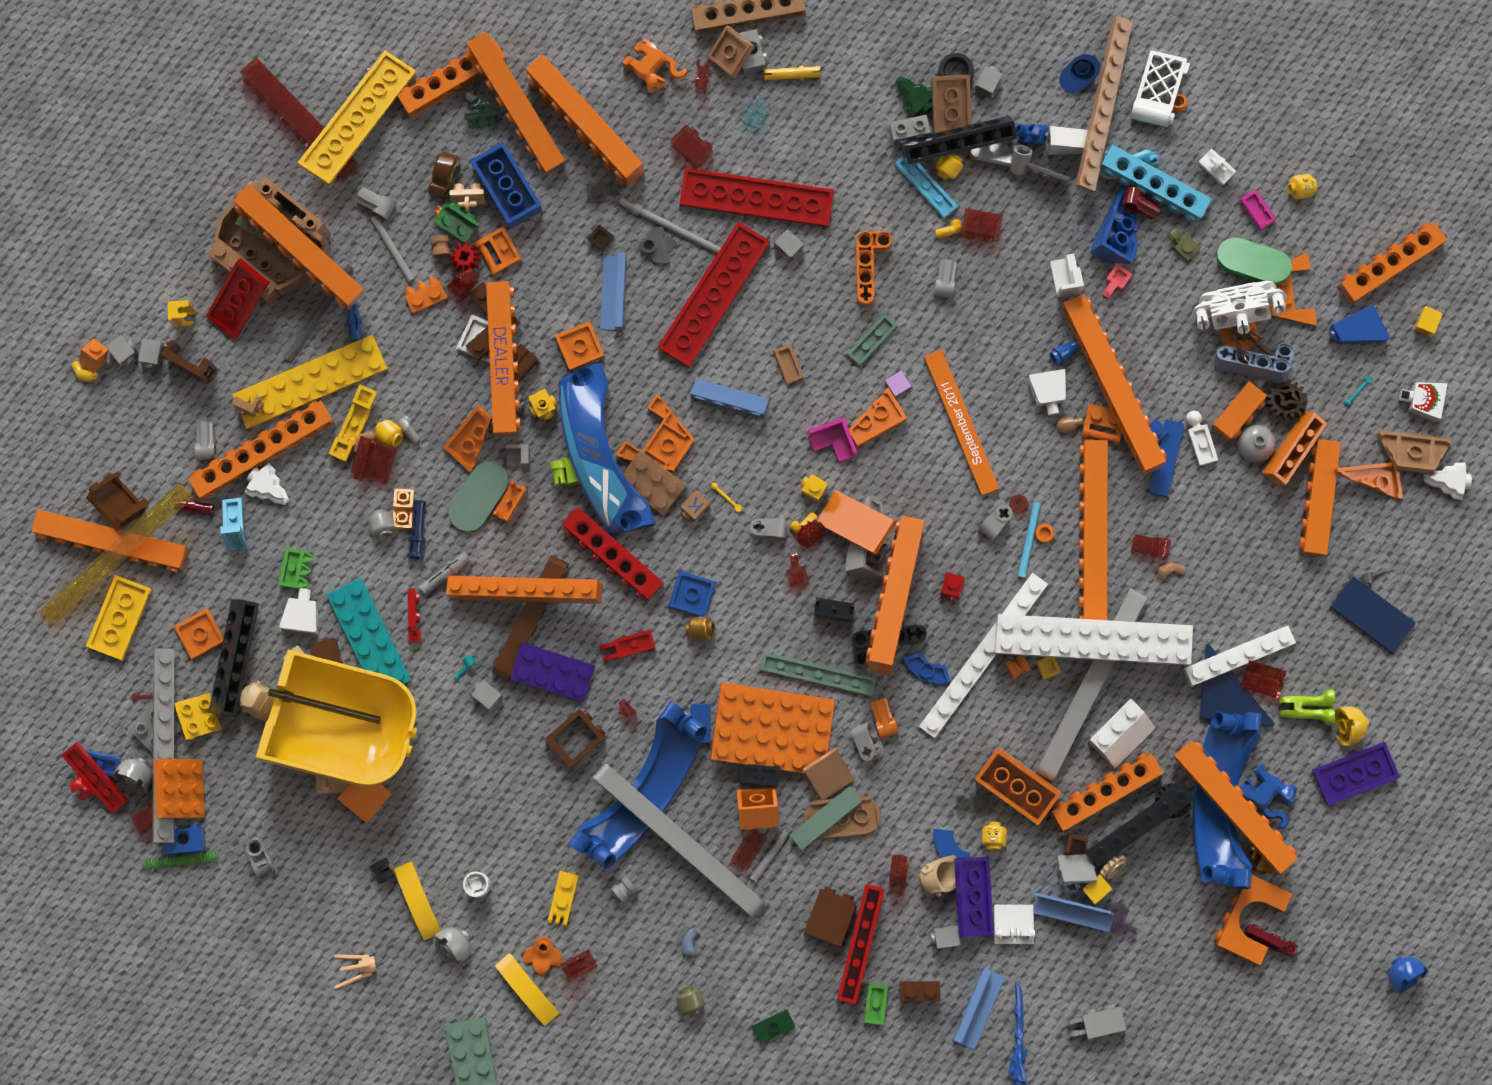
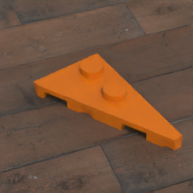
M1392 462L1334 469L1336 475L1396 499L1403 498L1399 470L1394 468Z

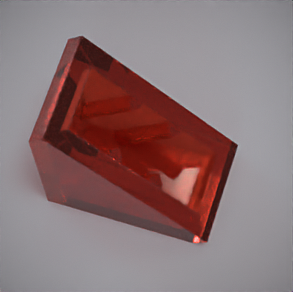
M589 950L560 964L570 982L598 967Z

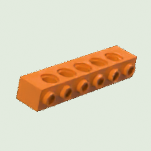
M493 38L492 42L506 63V56ZM465 52L463 57L451 60L446 67L434 70L429 77L420 78L412 87L403 88L397 96L409 118L412 119L484 76V74L480 75L475 65H477L475 59H470L467 52ZM465 65L472 66L468 71L463 70ZM450 74L456 75L455 79L448 80L446 78ZM433 84L440 85L436 90L430 88ZM417 93L424 94L421 99L414 98Z
M1435 222L1430 225L1425 223L1418 228V233L1415 235L1410 233L1402 239L1404 242L1400 245L1395 243L1387 249L1388 253L1384 255L1378 254L1371 259L1373 261L1367 266L1365 263L1357 268V273L1353 276L1348 274L1341 279L1342 283L1338 287L1351 305L1442 246L1447 241V238ZM1418 239H1424L1426 245H1421ZM1403 248L1409 249L1411 255H1405ZM1389 258L1395 261V266H1391L1388 263ZM1372 269H1378L1380 276L1374 275ZM1357 279H1362L1365 286L1358 285Z
M1141 754L1135 758L1137 762L1130 765L1127 762L1119 767L1120 772L1116 774L1110 772L1102 777L1104 781L1097 784L1095 781L1086 786L1087 791L1082 794L1077 791L1069 796L1070 800L1063 803V801H1060L1053 805L1054 810L1050 811L1060 831L1067 830L1164 774L1153 754ZM1139 766L1143 769L1144 774L1142 777L1135 775V767ZM1119 776H1123L1127 779V784L1125 787H1122L1118 784L1117 780ZM1102 786L1110 788L1109 796L1102 795ZM1086 795L1094 799L1092 806H1087L1084 803ZM1069 805H1074L1077 808L1075 816L1068 814L1067 808Z

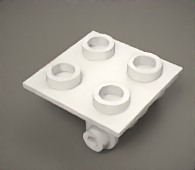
M994 905L995 944H1034L1033 905Z

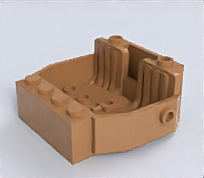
M267 177L259 185L252 180L249 182L256 191L326 255H329L330 247L325 239L330 233L324 222ZM242 190L238 191L234 199L241 193ZM275 198L281 199L294 211L291 214L287 212ZM232 202L219 218L214 236L216 243L207 254L228 273L231 272L236 261L242 259L267 279L270 283L261 299L270 306L279 294L284 296L302 287L309 278L306 276L307 274L304 269L299 270L292 263V258L289 255L285 257L279 252L278 245L275 242L271 246L239 230L236 222L240 215L235 211V204ZM310 222L313 226L308 227L307 223ZM249 252H254L252 257H248ZM268 263L267 268H262V265Z

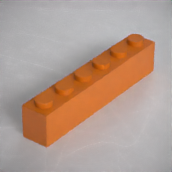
M1318 439L1310 449V455H1313V460L1308 466V474H1311L1310 481H1307L1305 492L1308 493V500H1305L1303 505L1306 517L1301 522V530H1304L1303 537H1300L1298 546L1299 549H1302L1301 554L1319 557L1327 555L1337 479L1334 469L1338 468L1341 442Z

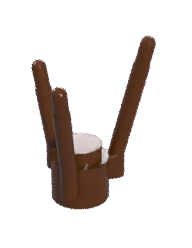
M1237 326L1231 328L1230 332L1232 335L1230 338L1235 342L1245 363L1249 361L1238 340L1245 341L1249 339L1266 355L1273 356L1250 335L1251 333L1262 340L1263 336L1250 328L1247 334H1245V329H1243V334H1240L1237 331Z

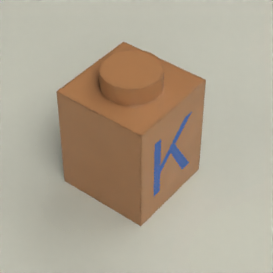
M695 490L681 506L683 511L681 514L688 521L692 519L696 522L708 509L710 502Z

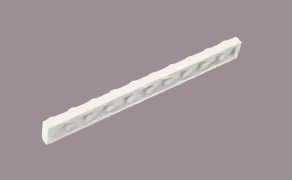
M1032 573L1002 614L1025 616L1048 584ZM996 623L919 727L933 738L936 737L995 657Z

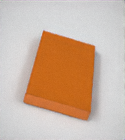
M835 490L815 521L818 525L875 555L896 524L893 519Z

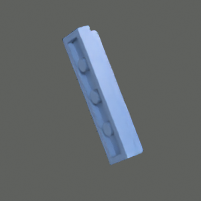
M618 252V256H604L600 323L602 330H623L626 276L625 252Z
M1035 893L1037 900L1034 914L1106 932L1111 931L1115 914L1112 911Z
M987 968L982 969L953 1041L972 1049L976 1048L1003 983L1004 976Z

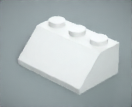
M1130 699L1088 742L1116 768L1156 727L1145 712Z

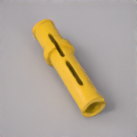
M801 65L799 68L764 69V74H772L764 75L765 81L821 78L820 66L803 67Z

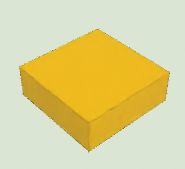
M1047 657L1036 662L1043 680L1061 673L1054 657Z

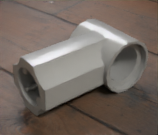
M364 187L358 192L355 200L358 204L371 210L375 215L379 214L384 217V220L388 219L396 205L388 197L379 196Z
M949 259L940 261L934 296L953 299L957 262Z
M196 423V460L216 459L217 456H215L214 451L216 449V443H214V423Z

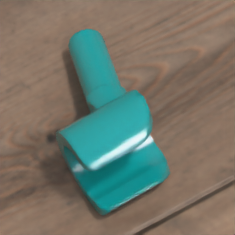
M472 655L462 659L465 666L454 676L456 680L465 671L470 669L472 665H475Z

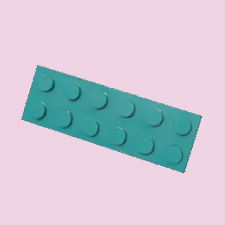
M362 578L327 594L362 669L393 677L403 684L412 681Z

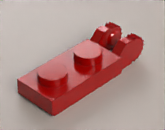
M650 629L613 640V642L599 646L600 650L603 651L615 647L617 651L615 654L603 657L604 662L625 658L656 648Z

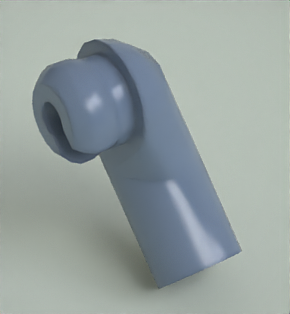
M692 927L681 940L682 952L689 958L696 955L693 940L699 934Z

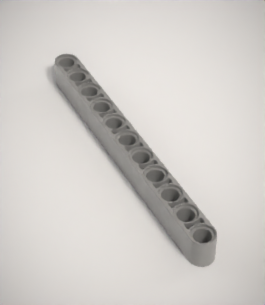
M1129 588L1113 621L1135 622L1147 596ZM1092 660V664L1084 675V679L1079 685L1074 699L1071 701L1064 718H1062L1057 728L1056 734L1053 736L1038 769L1035 771L1036 774L1053 782L1115 661Z
M605 763L592 777L744 912L746 911L750 917L753 918L762 908L765 902L608 764Z

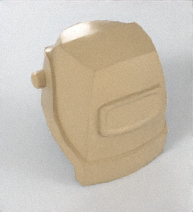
M259 681L257 683L252 682L249 686H246L241 692L239 702L242 707L241 711L244 713L247 711L254 718L261 721H268L275 697L268 696L270 688L261 685Z
M955 855L937 859L926 864L919 871L921 883L926 893L930 895L936 894L937 897H940L941 893L949 892L956 888Z

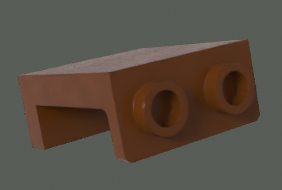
M173 339L164 344L161 355L168 363L208 384L217 369L210 360L204 357L197 367L177 355L181 347Z
M119 471L114 474L109 473L102 482H96L91 485L86 498L116 531L143 515L150 504L146 498L139 501L120 481L121 473Z
M825 886L824 890L821 888L819 890L804 933L841 947L857 902L853 901L854 897L844 893L843 896L836 895V890Z

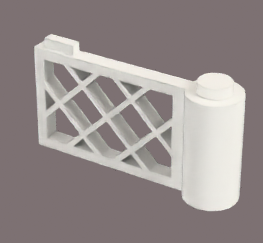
M1150 51L1137 98L1133 105L1131 119L1167 128L1169 124H1173L1175 114L1172 113L1182 76L1183 74L1187 75L1190 66L1186 58ZM1153 57L1160 58L1163 64L1155 68L1152 64ZM1174 62L1181 63V68L1174 72L1169 66ZM1167 67L1170 74L1161 78L1158 71ZM1155 73L1159 80L1150 84L1147 76ZM1173 77L1176 85L1168 89L1164 81ZM1161 83L1165 91L1157 95L1153 87ZM1149 89L1154 96L1150 99L1141 98L1142 93ZM1168 94L1171 98L1170 105L1162 103L1159 98Z

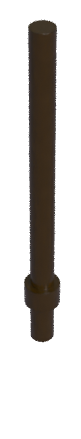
M271 688L268 691V696L282 699V702H294L379 724L381 720L380 716L294 695L291 691L285 690L283 692Z

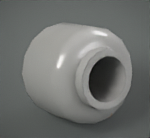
M376 510L368 519L371 534L380 540L391 537L395 531L394 520L389 512Z

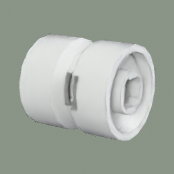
M471 872L464 878L463 888L469 896L483 897L490 890V880L483 873Z

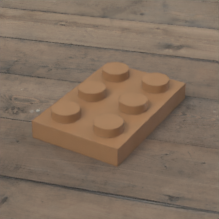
M970 75L931 77L933 133L971 125Z
M641 450L623 473L629 483L648 501L649 505L662 515L666 513L686 486V483Z

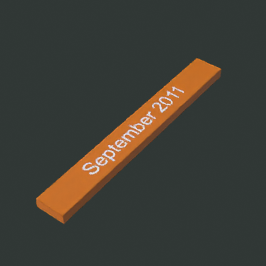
M942 349L924 356L981 496L999 490L998 483Z

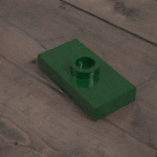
M787 1009L752 1026L760 1044L795 1027Z

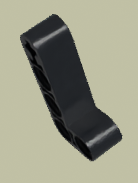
M922 625L902 626L901 633L904 635V639L898 642V646L922 643L927 636L925 627ZM872 630L857 631L852 637L853 661L855 666L860 669L869 666L860 664L857 661V657L859 655L866 656L868 647L872 648L869 646ZM906 630H909V634H914L916 630H919V633H923V635L920 636V639H917L916 636H910L908 641ZM857 636H863L866 640V643L864 645H858L855 642V638Z

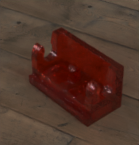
M1249 660L1243 671L1241 687L1278 698L1284 685L1283 680L1286 676V671Z
M756 829L749 830L730 861L747 871L767 840V837Z

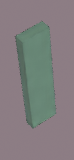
M849 786L789 836L802 851L861 803L862 800Z

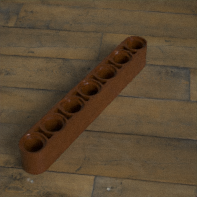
M551 555L539 578L562 579L564 570L568 568L569 563ZM526 602L491 673L510 681L521 642L529 644L528 641L538 627L537 623L539 619H542L548 603Z

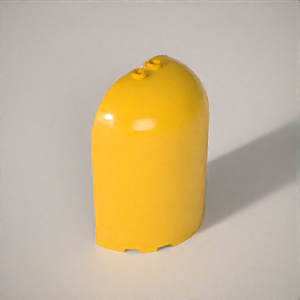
M292 650L287 651L277 690L283 692L285 690L291 691L294 695L380 716L381 720L379 724L294 702H282V699L275 698L269 719L265 724L256 760L359 787L378 786L394 777L400 770L405 757H410L412 746L409 745L410 739L414 740L417 728H414L416 705L408 688L397 679L387 675Z

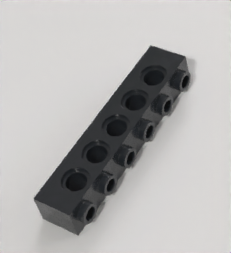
M1005 116L900 141L903 160L909 165L1017 139L1014 120L1010 116Z
M231 599L208 713L226 717H237L259 603L242 599Z
M1181 783L1087 849V852L1099 867L1195 800L1185 784Z

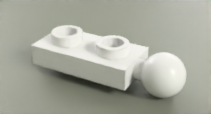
M1198 411L1189 412L1186 419L1193 428L1187 431L1198 465L1203 466L1218 461L1207 424L1200 425L1202 416Z

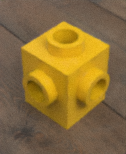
M546 389L528 397L532 405L529 409L533 417L538 416L539 420L544 419V421L554 417V413L557 412L555 408L557 402L553 395L549 397Z

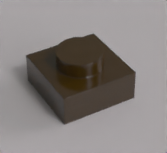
M598 225L587 240L603 252L614 238V235L601 225Z

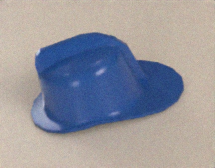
M1090 54L1076 56L1061 72L1059 77L1060 86L1068 93L1082 91L1099 75L1101 69L1100 62Z

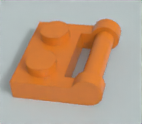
M504 227L474 243L489 266L491 276H495L522 261ZM489 242L501 261L499 265H496L486 247V244Z
M1088 404L1081 437L1108 440L1113 442L1114 445H1119L1122 432L1111 409ZM1090 424L1116 430L1115 435L1089 429Z

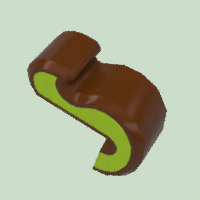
M445 151L440 153L433 168L432 181L428 187L429 195L443 200L447 198L454 170L460 165L459 156Z

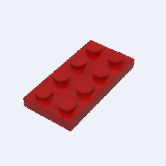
M242 259L237 260L205 317L231 338L237 339L270 282Z

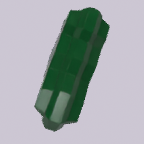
M901 76L895 81L898 91L904 96L903 103L907 107L906 112L911 118L916 117L920 113L926 115L932 110V87L927 88L923 84H915L910 79Z

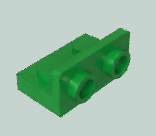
M455 203L444 204L433 223L462 243L467 242L475 227L479 228L480 223L476 221L477 218L470 213H463L461 211L462 208Z

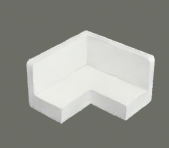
M1074 254L1066 255L1065 259L1051 261L1057 298L1080 294L1084 284L1080 267L1077 268Z

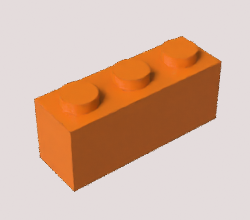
M1249 381L1211 428L1228 442L1231 438L1235 440L1242 432L1240 430L1243 424L1248 425L1254 418L1251 414L1256 409L1260 411L1265 405L1264 399L1267 395Z

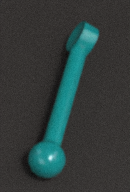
M1367 376L1365 382L1355 393L1344 401L1346 407L1351 406L1353 399L1367 384L1373 381L1371 376Z

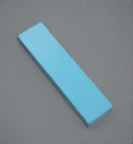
M901 157L894 164L944 220L958 208V205L919 162L908 165L903 160V157Z

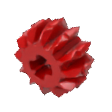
M465 242L464 247H461V244L458 243V250L455 248L451 249L453 254L449 255V259L453 261H451L450 265L455 267L456 272H459L462 268L463 275L466 274V269L473 273L472 267L478 269L479 265L476 262H481V257L478 256L480 251L475 250L474 244L469 247L468 242ZM463 255H466L468 258L465 262L462 257Z

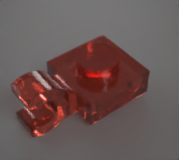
M697 59L696 68L700 72V76H696L695 87L698 88V93L706 94L710 60H707V65L702 67L700 66V59Z
M797 554L789 555L792 569L786 571L790 589L809 585L806 567H799Z

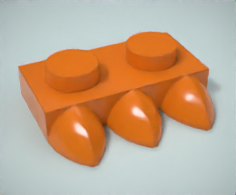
M430 276L429 286L419 281L416 292L409 286L405 290V297L413 314L447 300L440 281L433 276Z

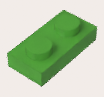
M868 984L864 1023L884 1025L888 993L887 985Z

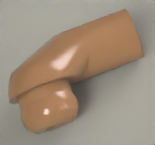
M1168 562L1158 568L1157 576L1160 579H1166L1167 575L1171 573L1183 576L1186 567Z

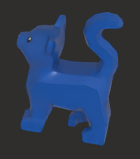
M1261 763L1254 771L1262 782L1261 785L1255 788L1252 785V781L1248 778L1240 789L1244 793V799L1253 802L1268 819L1280 818L1281 822L1278 828L1284 829L1289 822L1288 816L1285 812L1279 810L1270 811L1268 805L1276 795H1279L1281 800L1287 806H1290L1294 803L1292 800L1296 796L1297 787L1295 785L1283 784L1278 777L1266 772L1265 765Z

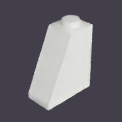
M1050 126L1047 134V155L1083 154L1088 130Z

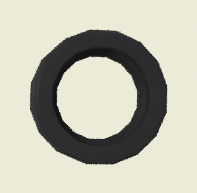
M951 53L941 60L938 76H946V66L951 62L958 61L965 65L967 69L966 75H970L971 82L974 67L966 55Z

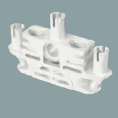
M1271 281L1254 282L1219 289L1201 295L1199 305L1192 311V316L1197 319V327L1203 330V324L1205 329L1210 326L1208 318L1212 317L1215 330L1237 326L1238 333L1243 334V329H1245V334L1250 331L1249 323L1271 319L1269 306L1273 305L1275 314L1280 315L1279 309H1281V314L1286 311L1284 302L1287 299V295L1284 291L1276 289V285Z

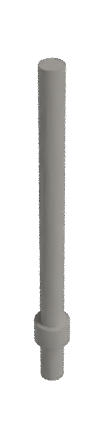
M621 198L619 205L631 210L632 214L640 215L716 254L721 249V247L643 209V206L638 203L633 204L624 198Z

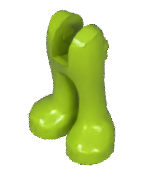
M1333 689L1326 690L1321 696L1293 695L1280 697V704H1294V710H1280V717L1289 719H1317L1323 721L1328 726H1334V709L1310 710L1302 708L1303 706L1334 707L1335 692Z

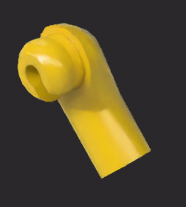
M79 361L71 364L80 381L92 382L97 379V372L93 374L90 370L83 369Z
M811 512L800 524L798 521H793L790 529L794 531L793 533L799 534L809 529L818 517L815 513Z

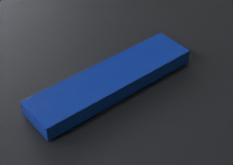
M1166 419L1164 427L1169 433L1160 441L1159 447L1165 451L1167 459L1164 467L1153 471L1149 488L1150 494L1168 497L1184 423Z

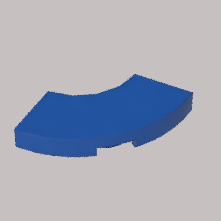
M921 652L902 658L908 670L921 681L934 685L951 683L945 664H932L923 657Z
M933 829L934 844L941 858L955 855L956 858L970 857L969 852L963 851L957 846L953 838V831Z

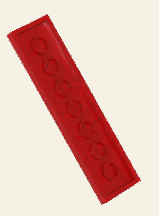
M685 168L679 206L829 227L834 189Z
M737 222L657 348L690 368L770 244V240L742 223Z

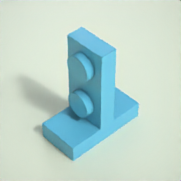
M242 498L222 500L223 526L221 527V535L228 551L247 549V540L244 535Z

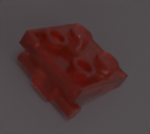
M361 436L351 473L354 474L353 478L360 480L362 476L387 485L398 448Z

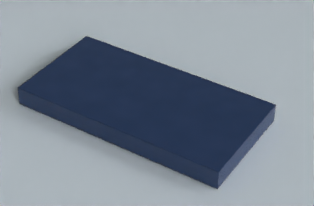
M1354 576L1330 606V608L1391 653H1394L1416 623Z

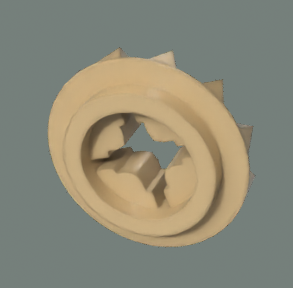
M1121 854L1113 857L1112 860L1104 865L1100 875L1104 879L1113 878L1125 867L1127 858Z

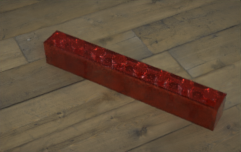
M255 57L240 71L243 77L241 81L248 88L252 86L255 90L253 92L260 101L264 99L268 103L266 107L273 114L276 112L280 116L279 121L285 127L289 125L293 129L291 133L297 140L302 139L306 143L304 147L308 150L324 127L265 65ZM351 157L335 179L338 180L340 178L344 182L360 167L358 162Z

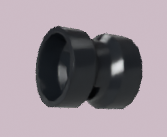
M387 858L370 866L371 871L377 876L378 884L396 875L394 870L390 869Z

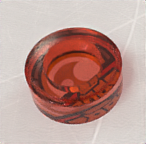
M1021 494L1014 495L1009 501V507L1012 509V512L1021 514L1028 508V500Z

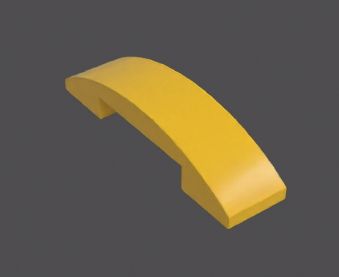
M359 384L352 400L353 404L328 454L347 462L357 437L361 434L377 396L376 391Z
M411 861L395 868L394 871L411 914L425 941L441 931V928Z
M510 953L495 965L517 995L544 1026L560 1014Z

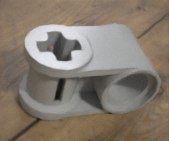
M1000 505L978 529L993 541L1011 519L1012 509L1007 505ZM999 510H1000V511L1006 510V511H1007L1006 516H1007L1008 518H1006V517L1000 518L999 515H1000L1001 513L999 512Z
M755 519L750 525V534L757 539L775 540V538H780L779 540L786 539V519ZM757 524L760 525V528H763L759 533L756 529H753L756 528Z
M866 722L852 729V738L863 760L870 761L883 755L884 748L877 734V729L872 722Z
M260 839L248 841L246 852L257 878L269 870H276L265 843ZM254 842L260 844V851L258 853H254L251 850V845Z

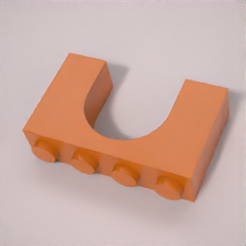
M1252 875L1251 888L1240 889L1238 895H1233L1230 904L1233 906L1230 912L1226 911L1222 919L1224 923L1222 930L1218 929L1215 934V945L1253 964L1261 965L1269 947L1248 938L1242 932L1239 925L1240 913L1246 905L1252 902H1260L1280 912H1285L1292 893Z

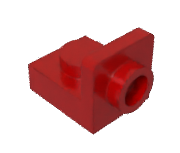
M946 572L940 595L944 596L943 599L952 602L955 599L959 600L965 577Z

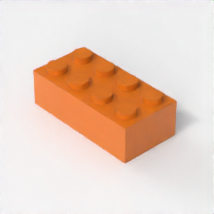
M999 746L975 777L977 782L1037 825L1041 823L1062 792Z

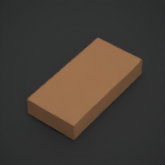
M791 343L773 350L786 385L805 379Z

